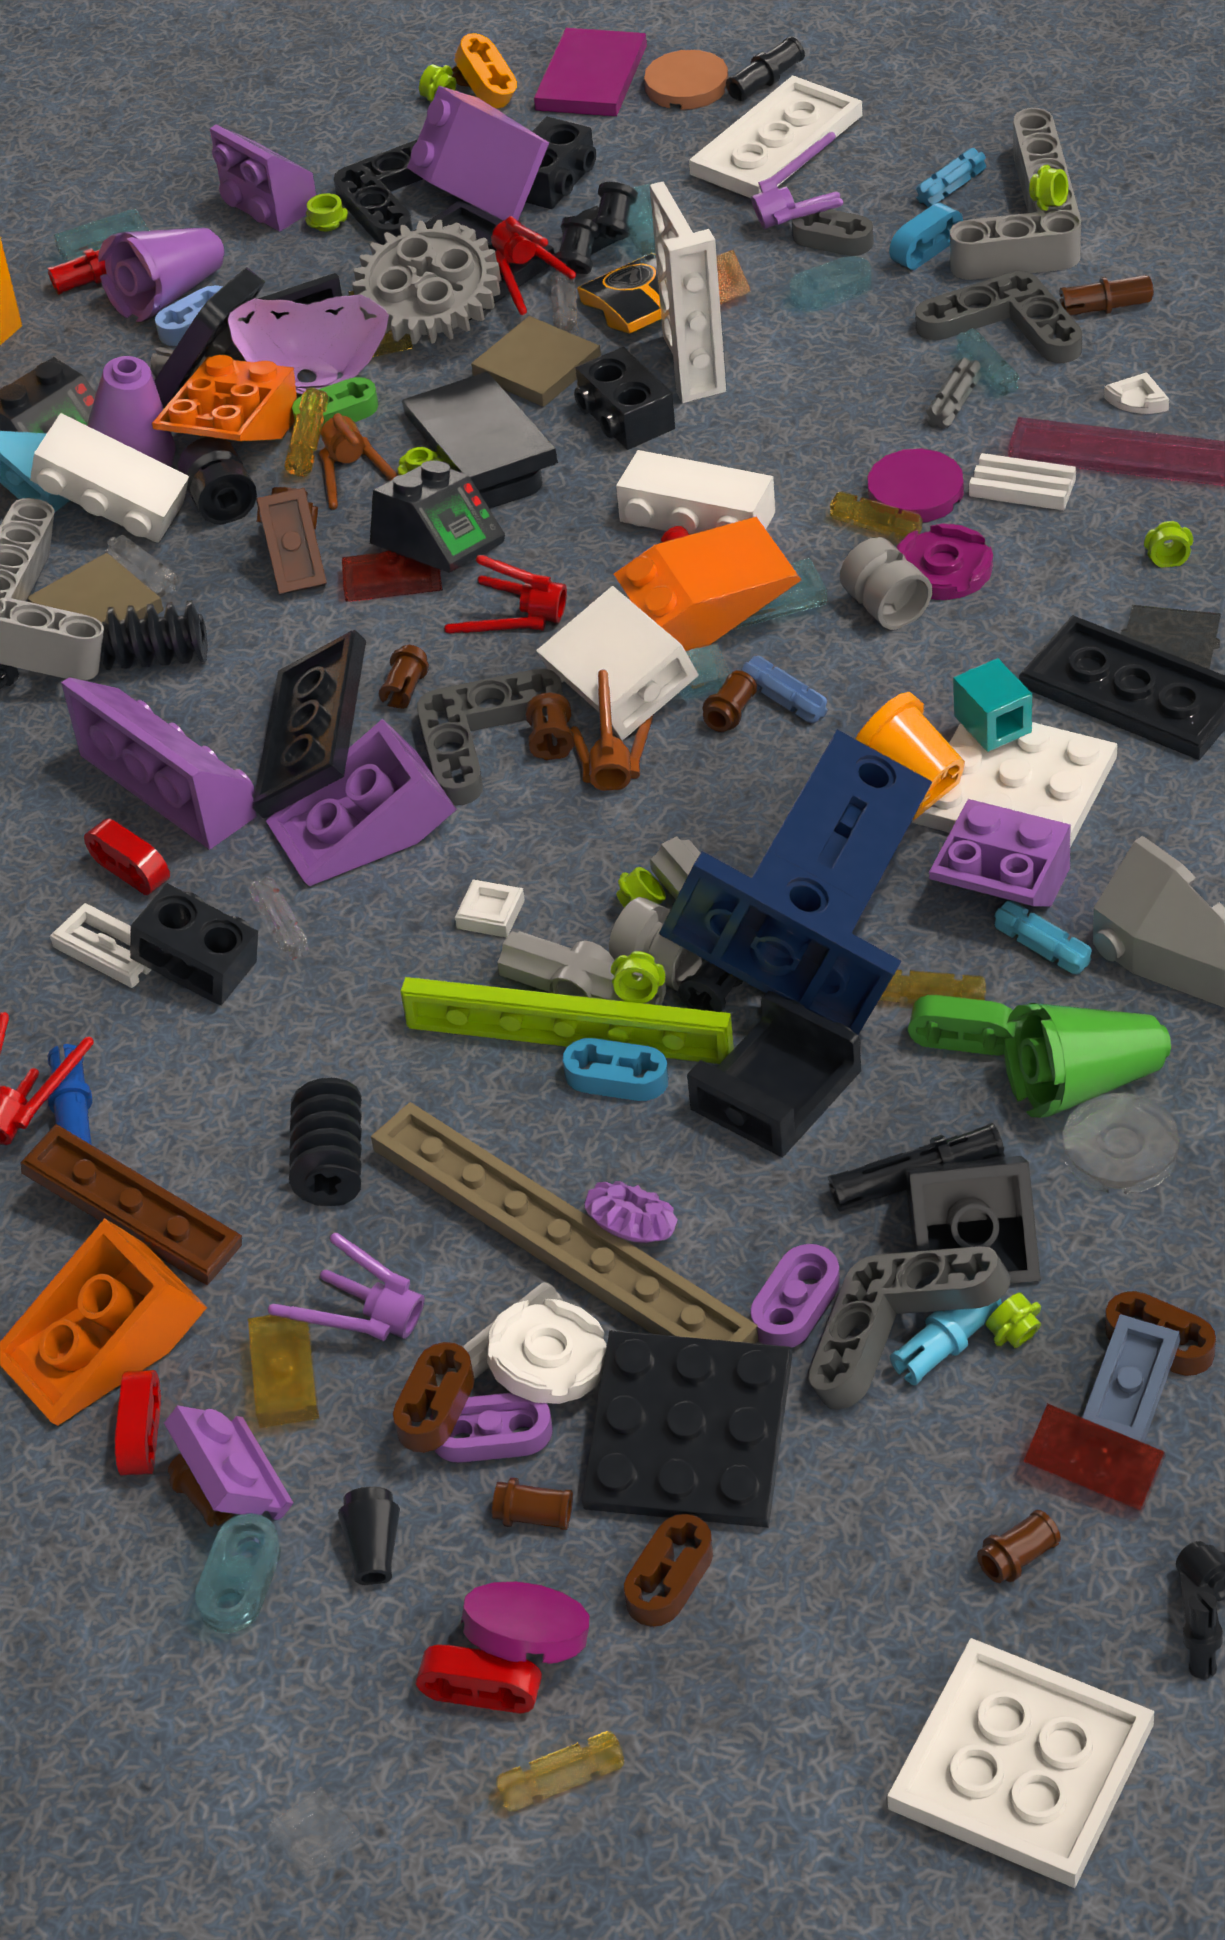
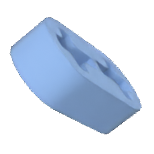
M223 286L204 287L159 311L155 317V323L160 341L169 346H177L201 308Z

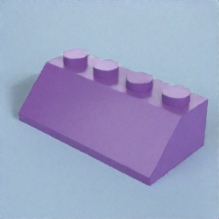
M71 677L61 682L80 756L209 850L257 817L256 811L252 808V795H254L255 790L248 776L240 769L233 770L220 761L209 747L199 746L189 739L175 723L171 722L168 724L155 715L144 701H136L119 688Z

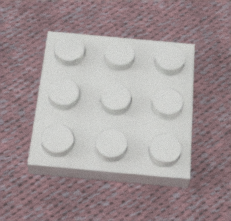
M1032 722L1031 733L987 752L960 723L949 742L965 761L960 783L918 818L912 820V823L950 833L966 801L971 799L1071 824V847L1117 758V743Z
M970 1638L887 1796L888 1810L1075 1888L1154 1725V1711Z

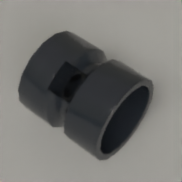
M204 437L197 439L186 447L180 455L178 471L189 476L187 490L190 492L191 498L203 518L213 524L223 525L245 517L254 507L257 491L254 482L243 466L232 444L226 439Z

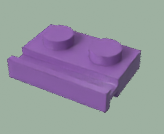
M176 1406L164 1424L213 1510L260 1517L264 1511H269L273 1520L281 1519L292 1506L293 1501L244 1418L235 1416L231 1422L223 1413L213 1409L200 1410Z

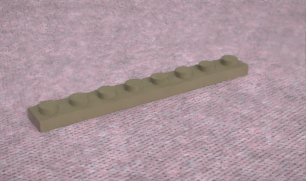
M409 1102L371 1135L373 1150L650 1333L745 1343H757L759 1341L758 1325L631 1243L605 1231L595 1220L413 1103Z

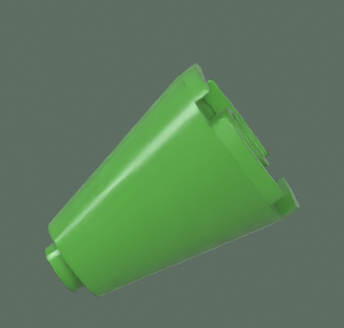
M1041 1003L1017 1005L1009 1014L1007 1023L1016 1022L1014 1037L1004 1038L1006 1071L1012 1092L1017 1101H1022L1028 1097L1034 1109L1026 1113L1030 1117L1036 1118L1053 1116L1157 1072L1163 1067L1165 1059L1171 1051V1040L1168 1030L1152 1015Z

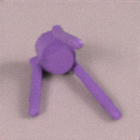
M834 132L826 134L772 177L758 182L761 192L751 196V201L756 216L764 230L791 219L827 211L843 205L839 192H832L794 203L787 187L781 189L777 187L779 183L836 138Z
M333 1233L330 1236V1241L345 1252L346 1255L383 1281L385 1285L377 1282L370 1289L329 1270L321 1271L320 1278L336 1286L338 1289L364 1300L363 1314L371 1319L365 1320L279 1304H271L268 1307L269 1314L273 1316L362 1332L385 1341L389 1333L406 1339L411 1334L421 1315L425 1298L424 1295L409 1289V1279L391 1272L342 1235Z

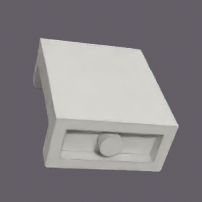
M611 586L536 650L547 669L554 671L561 678V682L565 681L598 712V672L602 669L608 672L612 733L622 741L699 676L682 644L614 586Z

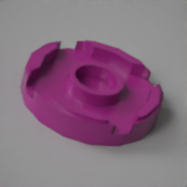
M920 448L904 449L888 454L873 465L867 476L870 504L876 512L885 517L886 512L897 515V521L924 523L945 517L953 511V504L958 499L960 502L964 496L962 469L954 459L938 451Z
M944 523L931 525L929 532L919 535L918 530L911 532L897 545V549L905 556L906 560L915 565L929 579L932 584L931 599L950 600L965 597L980 590L991 577L993 569L991 546L989 549L985 544V538L979 532L962 525Z
M493 1582L475 1587L465 1596L461 1623L464 1622L463 1633L468 1640L488 1654L514 1662H525L527 1653L543 1654L542 1663L552 1664L571 1659L586 1647L590 1615L581 1603L563 1592L542 1585L524 1582Z

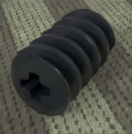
M192 600L186 602L184 615L178 616L172 602H167L164 617L158 616L153 604H147L144 619H139L133 605L127 607L125 620H119L114 607H108L105 622H102L104 630L101 647L103 665L106 670H111L115 657L123 669L131 668L135 656L141 667H150L154 654L161 665H170L174 652L181 664L190 663L193 651H195L200 662L207 661L208 642L205 621L202 614H198Z
M319 1078L307 1082L296 1090L291 1099L289 1184L293 1192L302 1200L317 1206L345 1205L355 1199L361 1190L360 1175L362 1162L360 1158L362 1145L360 1141L362 1128L360 1124L362 1111L360 1108L362 1095L357 1086L347 1080Z

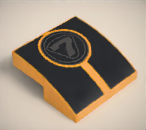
M650 253L577 287L581 303L603 310L607 325L610 328L630 334L661 319L656 254Z

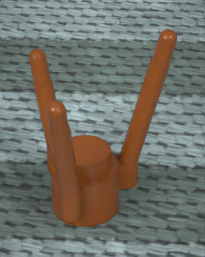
M337 413L333 418L325 422L321 429V438L325 447L319 452V456L324 464L328 505L331 510H335L338 507L334 468L336 461L352 463L361 454H365L389 481L399 476L372 447L368 438L362 437L357 425L351 418Z
M602 669L598 672L601 738L595 742L589 752L580 729L577 726H573L570 729L574 734V747L582 765L583 781L591 783L601 791L620 790L630 783L631 778L637 779L640 777V759L652 724L653 715L638 727L630 753L622 740L613 737L608 672Z

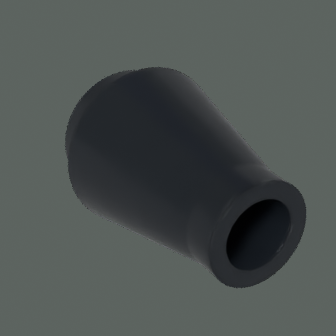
M361 1487L345 1494L343 1497L344 1506L338 1511V1517L354 1567V1580L360 1585L387 1583L392 1579V1559L400 1507L393 1502L392 1492L385 1488Z

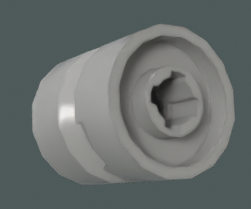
M882 537L870 538L858 544L843 561L840 570L842 586L859 604L863 603L866 610L883 627L890 630L899 629L916 621L928 607L932 597V584L915 565L906 560L905 556L890 541Z
M638 897L630 901L618 916L610 935L609 953L614 960L621 955L628 956L634 951H641L652 955L655 959L654 962L661 964L665 970L666 986L678 991L682 981L687 976L694 975L702 964L701 957L659 935L670 909L646 898Z

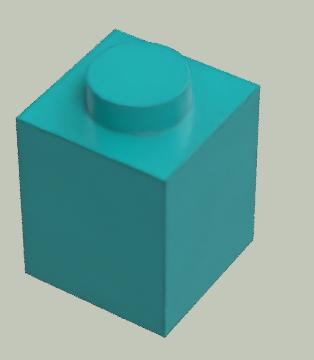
M999 658L953 677L954 717L987 752L1032 732V693Z

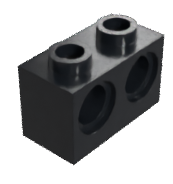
M546 116L532 131L549 142V145L525 203L553 209L564 196H568L572 192L574 185L586 172H590L593 169L596 161V149L593 147L591 127Z
M625 347L618 348L575 367L578 387L574 390V396L578 407L584 414L590 413L600 423L607 437H614L627 450L675 429L672 392Z
M168 883L163 886L130 927L131 959L221 1006L257 962L258 930L252 928L245 920L237 916H229L206 904L196 894L183 892Z

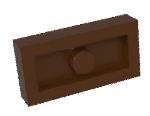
M305 488L257 498L256 501L278 594L281 595L327 584Z

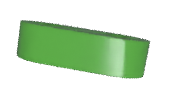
M363 377L349 378L300 396L293 402L292 411L296 429L302 434L320 435L325 422L333 418L337 413L351 418L354 422L360 421L377 411L378 399L375 384Z
M926 995L914 1002L908 1033L914 1042L923 1047L1000 1056L1004 1054V1038L1014 1037L1016 1022L1007 1023L1009 1014L1013 1010L1001 1003L942 995Z

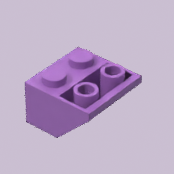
M214 125L210 128L213 144L212 155L217 164L220 180L219 191L221 197L229 206L239 208L251 215L257 222L265 223L279 232L306 216L307 202L316 196L312 172L256 141L219 125Z
M968 799L929 871V879L1031 906L1051 907L1070 869L1071 824Z

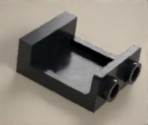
M768 991L761 998L762 1018L760 1022L716 1068L700 1060L688 1072L687 1080L690 1110L783 1158L861 1072L860 1038L846 1025L832 1022L806 1009L796 1000L786 999L772 991Z

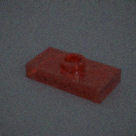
M391 551L342 557L343 590L346 602L443 590L440 569Z
M1047 1403L1024 1462L1034 1468L1143 1512L1166 1453Z

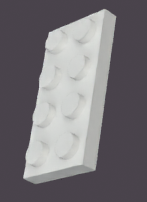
M792 75L689 159L690 175L751 198V196L761 192L758 182L775 175L829 132H834L837 137L862 116V101Z

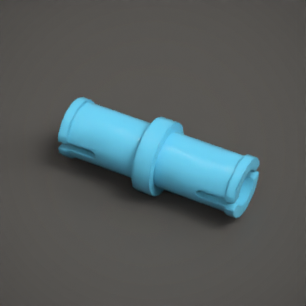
M1001 1299L981 1308L934 1311L926 1318V1327L899 1350H895L890 1355L892 1366L899 1375L908 1368L910 1372L904 1379L911 1385H917L922 1380V1377L950 1353L957 1356L968 1346L967 1339L986 1323L993 1311L1002 1304Z

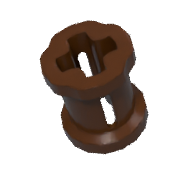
M551 692L534 696L525 708L527 722L532 726L533 731L528 738L530 752L535 757L544 760L567 757L570 750L575 746L574 734L567 725L571 718L569 701L564 696ZM543 708H547L548 721L543 716ZM552 733L557 738L556 746H553Z

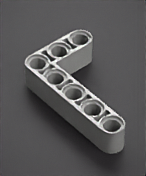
M1041 108L1023 109L1017 112L1013 119V157L1028 213L970 219L954 224L950 229V270L956 277L965 280L998 277L1016 271L1028 273L1057 271L1072 268L1079 263L1081 256V217L1054 119L1047 110ZM1043 165H1050V168L1064 170L1069 185L1065 203L1062 206H1049L1047 211L1041 210L1037 206V202L1033 201L1029 194L1031 177L1037 174L1039 168Z
M22 498L16 500L11 505L0 525V664L65 679L69 677L80 680L92 679L99 672L104 630L102 623L87 615L26 602L50 555L54 508L46 501L40 499Z

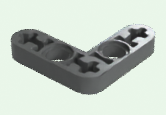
M1016 271L927 299L916 307V331L921 337L929 340L946 339L1010 318L1041 356L1048 361L1067 363L1077 359L1082 353V330L1043 283L1035 275L1028 272ZM972 304L987 305V307L971 308L968 306ZM1035 315H1045L1049 316L1050 318L1032 319L1030 317Z
M533 669L429 691L420 697L417 702V712L433 776L453 805L471 803L479 798L483 791L481 769L470 731L527 720L525 708L534 696L539 695L536 694L537 691L557 693L563 696L561 678L554 671ZM513 695H518V700H513ZM487 699L503 701L500 705L492 708L479 706L482 701ZM543 708V716H547V708ZM445 711L448 722L439 724L436 712ZM450 742L462 745L458 750L452 752L438 750L441 745ZM461 769L463 782L455 783L451 771Z
M978 1246L879 1254L866 1257L850 1268L845 1276L809 1370L808 1379L810 1385L824 1405L830 1409L840 1410L856 1404L865 1396L873 1380L896 1314L981 1308L998 1301L1009 1288L1011 1277L996 1251L990 1247ZM939 1273L930 1284L915 1289L922 1279L931 1274ZM869 1323L868 1327L861 1334L852 1339H846L853 1329L862 1324Z

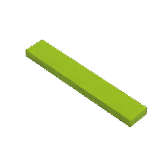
M405 977L400 991L406 1024L409 1029L565 1047L580 1039L596 1038L649 1046L658 1049L664 1054L665 1058L696 1062L702 1060L706 1063L720 1064L734 1049L731 1013Z

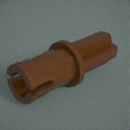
M1147 275L1108 281L1106 277H1101L1098 283L1068 288L1062 287L1059 290V295L1063 297L1060 299V304L1070 316L1102 310L1109 314L1112 308L1150 302L1154 295L1151 278Z

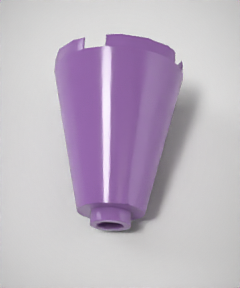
M208 228L116 233L103 241L99 251L98 262L105 260L107 273L100 276L102 286L110 302L122 316L128 318L133 314L138 317L136 322H143L154 317L159 311L172 304L220 269L223 263L224 246L221 239Z
M121 356L110 360L103 369L86 426L169 467L172 465L175 453V442L170 431L153 429L152 422L162 412L163 406L150 367L143 360L132 356Z

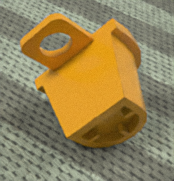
M911 692L897 695L882 706L869 719L855 739L932 781L912 819L915 820L960 783L965 761L923 715L924 703Z

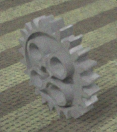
M423 220L419 221L416 231H410L407 226L401 225L400 236L395 237L391 233L386 232L384 233L386 244L381 245L372 242L370 244L372 255H360L362 267L354 268L356 280L352 283L354 294H362L386 310L389 318L385 333L392 329L394 341L397 342L405 334H410L412 344H416L421 335H427L430 343L433 344L436 342L437 333L442 332L451 340L454 338L453 329L456 327L466 332L470 331V318L483 321L485 319L483 308L493 309L495 307L493 296L500 295L499 281H501V275L495 250H489L486 238L477 240L474 229H470L461 235L460 225L457 222L448 230L443 229L442 220H437L432 229H426ZM360 307L366 320L377 317L374 314H368L364 308Z

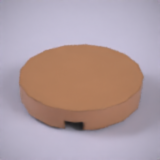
M679 50L667 53L653 60L646 68L644 76L645 91L651 101L666 108H670V103L680 104L681 110L708 106L724 95L726 80L729 78L728 67L723 59L710 52Z

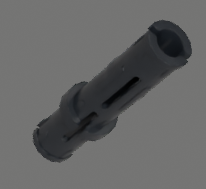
M993 1123L958 1136L945 1138V1136L939 1135L931 1138L930 1144L921 1146L918 1149L890 1156L853 1170L829 1175L828 1184L837 1209L841 1212L858 1206L861 1203L907 1190L905 1168L1004 1158V1146L998 1129Z

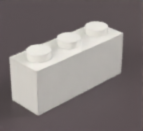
M60 413L34 453L30 481L38 484L44 491L60 495L81 505L90 514L103 516L125 527L131 534L145 537L157 543L164 536L182 507L189 480L188 475Z
M637 450L616 485L620 522L664 531H668L675 526H682L691 535L757 516L766 529L775 514L773 476Z

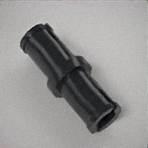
M790 36L769 52L758 53L751 59L750 65L726 80L728 93L732 98L741 102L764 85L772 86L779 81L780 74L804 59L805 52L803 46L796 38Z

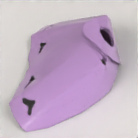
M362 294L328 298L309 305L287 300H261L254 298L230 312L227 321L232 341L246 361H271L278 366L293 367L296 393L304 395L356 377L370 362L382 341L389 314L376 302ZM340 307H344L337 315L326 312L329 309L337 310ZM360 307L364 308L368 314H374L377 317L366 320ZM254 311L249 323L238 321L239 318H246L249 313ZM270 312H289V314L277 319L276 316ZM301 370H310L316 374V380L308 383L300 382L297 375ZM338 372H341L343 376L337 379Z

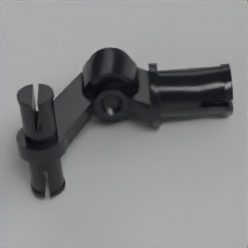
M1196 1541L1187 1545L1179 1553L1176 1559V1568L1179 1571L1185 1620L1183 1643L1190 1650L1189 1672L1196 1678L1208 1679L1209 1673L1214 1676L1217 1672L1216 1651L1220 1649L1223 1643V1630L1219 1624L1216 1607L1217 1601L1225 1599V1552L1219 1551L1213 1545H1206L1202 1541Z

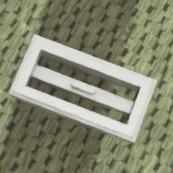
M981 453L979 465H976L974 477L971 478L969 483V496L1064 511L1076 480V467Z
M86 903L50 935L54 948L131 988L139 983L138 975L141 972L147 975L151 971L150 968L131 959L130 951L117 945L115 939L103 933L96 934L80 926L85 922L130 946V925Z

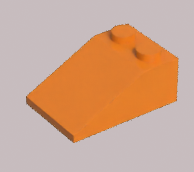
M757 516L653 545L614 573V576L631 602L681 643L690 659L801 581L797 572Z
M104 1218L0 1341V1366L50 1422L59 1426L120 1386L124 1372L143 1371L170 1353L207 1307L144 1242Z

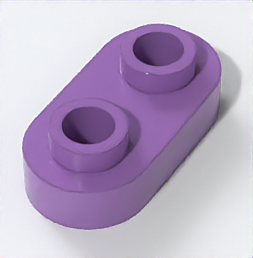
M804 1244L792 1248L782 1257L751 1305V1321L758 1325L759 1342L767 1345L789 1346L792 1348L802 1343L809 1336L837 1293L840 1285L839 1263L836 1256L829 1249L816 1244ZM816 1279L818 1282L805 1284L803 1280ZM779 1321L789 1322L788 1324H784V1325H777V1324H775L776 1322H779Z
M512 1393L469 1397L450 1437L442 1446L434 1451L441 1458L457 1463L532 1455L543 1449L551 1439L553 1427L550 1409L547 1403H535ZM519 1427L530 1428L529 1430L523 1432H513L515 1429ZM459 1433L470 1434L469 1437L453 1438Z

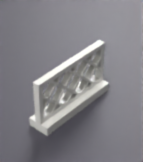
M664 182L651 184L650 195L663 337L674 358L676 393L681 402L685 403L726 392L716 242L710 229L692 232Z

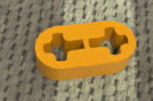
M477 33L465 35L455 53L454 60L477 98H480L495 109L503 108L511 101L517 88L514 74L490 39Z

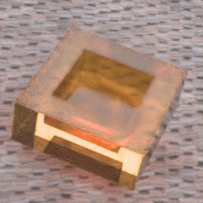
M734 250L718 255L717 270L721 306L751 292V289Z

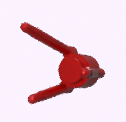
M509 216L493 230L491 242L496 249L497 263L520 315H525L527 308L509 263L524 264L536 255L567 278L574 279L576 277V273L543 248L549 243L545 237L525 227L513 216Z
M478 555L476 562L479 565L525 582L523 585L483 575L477 579L480 585L521 595L520 611L528 613V617L451 623L444 626V631L446 633H470L522 628L544 631L546 621L560 623L566 606L567 586L562 583L551 582V577L533 574L499 560Z
M6 1012L0 1013V1054L9 1021V1015ZM85 1037L72 1050L28 1102L26 1096L39 1076L38 1069L31 1068L16 1090L0 1086L1 1145L11 1144L18 1130L28 1127L36 1111L93 1046L94 1040L92 1037Z

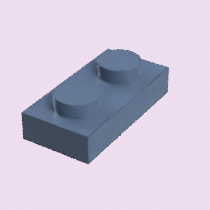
M1122 1314L1119 1315L1080 1423L1082 1433L1136 1450H1142L1180 1343L1179 1331Z

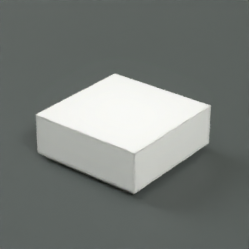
M472 880L455 916L457 929L507 938L525 900L523 888Z

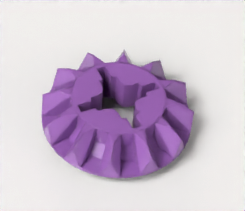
M615 1181L613 1184L598 1182L594 1189L588 1191L584 1202L587 1213L602 1229L619 1238L633 1242L648 1243L665 1240L672 1236L678 1220L673 1214L674 1208L668 1202L659 1200L657 1193L646 1192L639 1185L635 1187L627 1186L621 1181Z

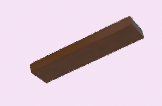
M57 1124L21 1161V1174L100 1222L104 1218L144 1242L158 1257L206 1285L210 1284L242 1246L241 1234Z

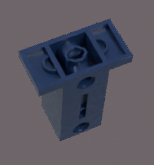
M837 729L753 877L750 878L701 851L659 935L762 992L772 991L786 999L796 1000L806 1009L832 1022L842 1023L851 1029L852 1032L859 1035L892 980L901 960L852 934V931L932 781Z

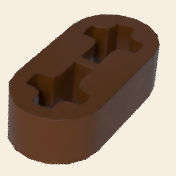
M1137 1291L1120 1293L1108 1302L1105 1312V1331L1109 1340H1111L1120 1314L1132 1318L1139 1316L1145 1322L1179 1331V1345H1185L1189 1339L1198 1342V1346L1191 1345L1186 1351L1177 1349L1170 1369L1171 1372L1184 1376L1197 1375L1206 1371L1212 1365L1216 1347L1215 1330L1210 1323L1201 1317Z
M442 1342L425 1349L419 1356L393 1411L398 1438L405 1448L413 1452L425 1453L436 1450L450 1437L475 1382L470 1356L464 1347L456 1343ZM448 1368H455L456 1372H447ZM435 1374L444 1375L439 1387ZM430 1407L433 1420H423ZM412 1422H421L419 1427L412 1426Z
M689 1514L675 1515L666 1519L658 1527L628 1573L624 1582L626 1607L632 1619L638 1623L652 1627L662 1626L671 1622L680 1613L707 1571L713 1558L711 1530L702 1519ZM688 1539L695 1540L696 1549L691 1547L684 1548L674 1562L673 1543L683 1545ZM664 1578L665 1598L655 1595L649 1602L643 1601L642 1591L652 1593Z

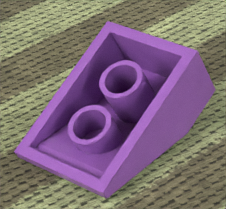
M438 86L435 97L428 107L427 117L419 138L413 146L407 168L427 182L503 221L509 216H513L518 221L549 142L480 98Z
M381 719L349 747L343 778L274 813L266 822L303 881L307 885L312 886L418 844L457 809L417 751L389 724Z

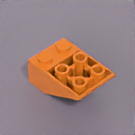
M227 355L208 356L152 422L153 429L235 441L282 439L294 423L292 406L293 402L297 399L294 368L278 366L271 361L248 362L233 360L232 357Z

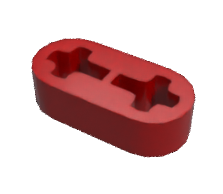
M110 818L104 819L84 835L85 845L95 861L142 894L149 895L170 878L169 868L160 853L149 843Z
M156 1370L126 1371L122 1375L115 1431V1457L120 1475L153 1474L161 1409L160 1381Z
M434 1645L424 1651L416 1678V1686L425 1696L435 1701L522 1714L534 1708L542 1673L533 1662L527 1659L525 1662H514L488 1654L483 1650L452 1645Z

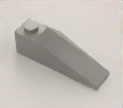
M1141 836L1132 844L1094 907L1093 945L1106 960L1118 962L1133 974L1225 1008V907L1219 902L1211 908L1190 886L1196 877L1181 862L1144 836Z

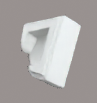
M1148 373L1104 386V398L1119 409L1139 414L1169 411V398Z

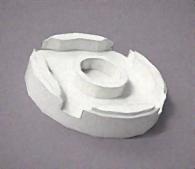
M544 1299L543 1305L534 1304L528 1306L529 1300L515 1303L497 1316L489 1331L487 1364L495 1379L512 1394L535 1403L560 1404L579 1399L597 1387L602 1378L607 1346L603 1339L604 1331L599 1322L584 1309L557 1299Z

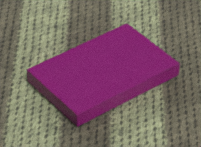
M565 28L534 96L535 110L617 116L647 47L646 33Z

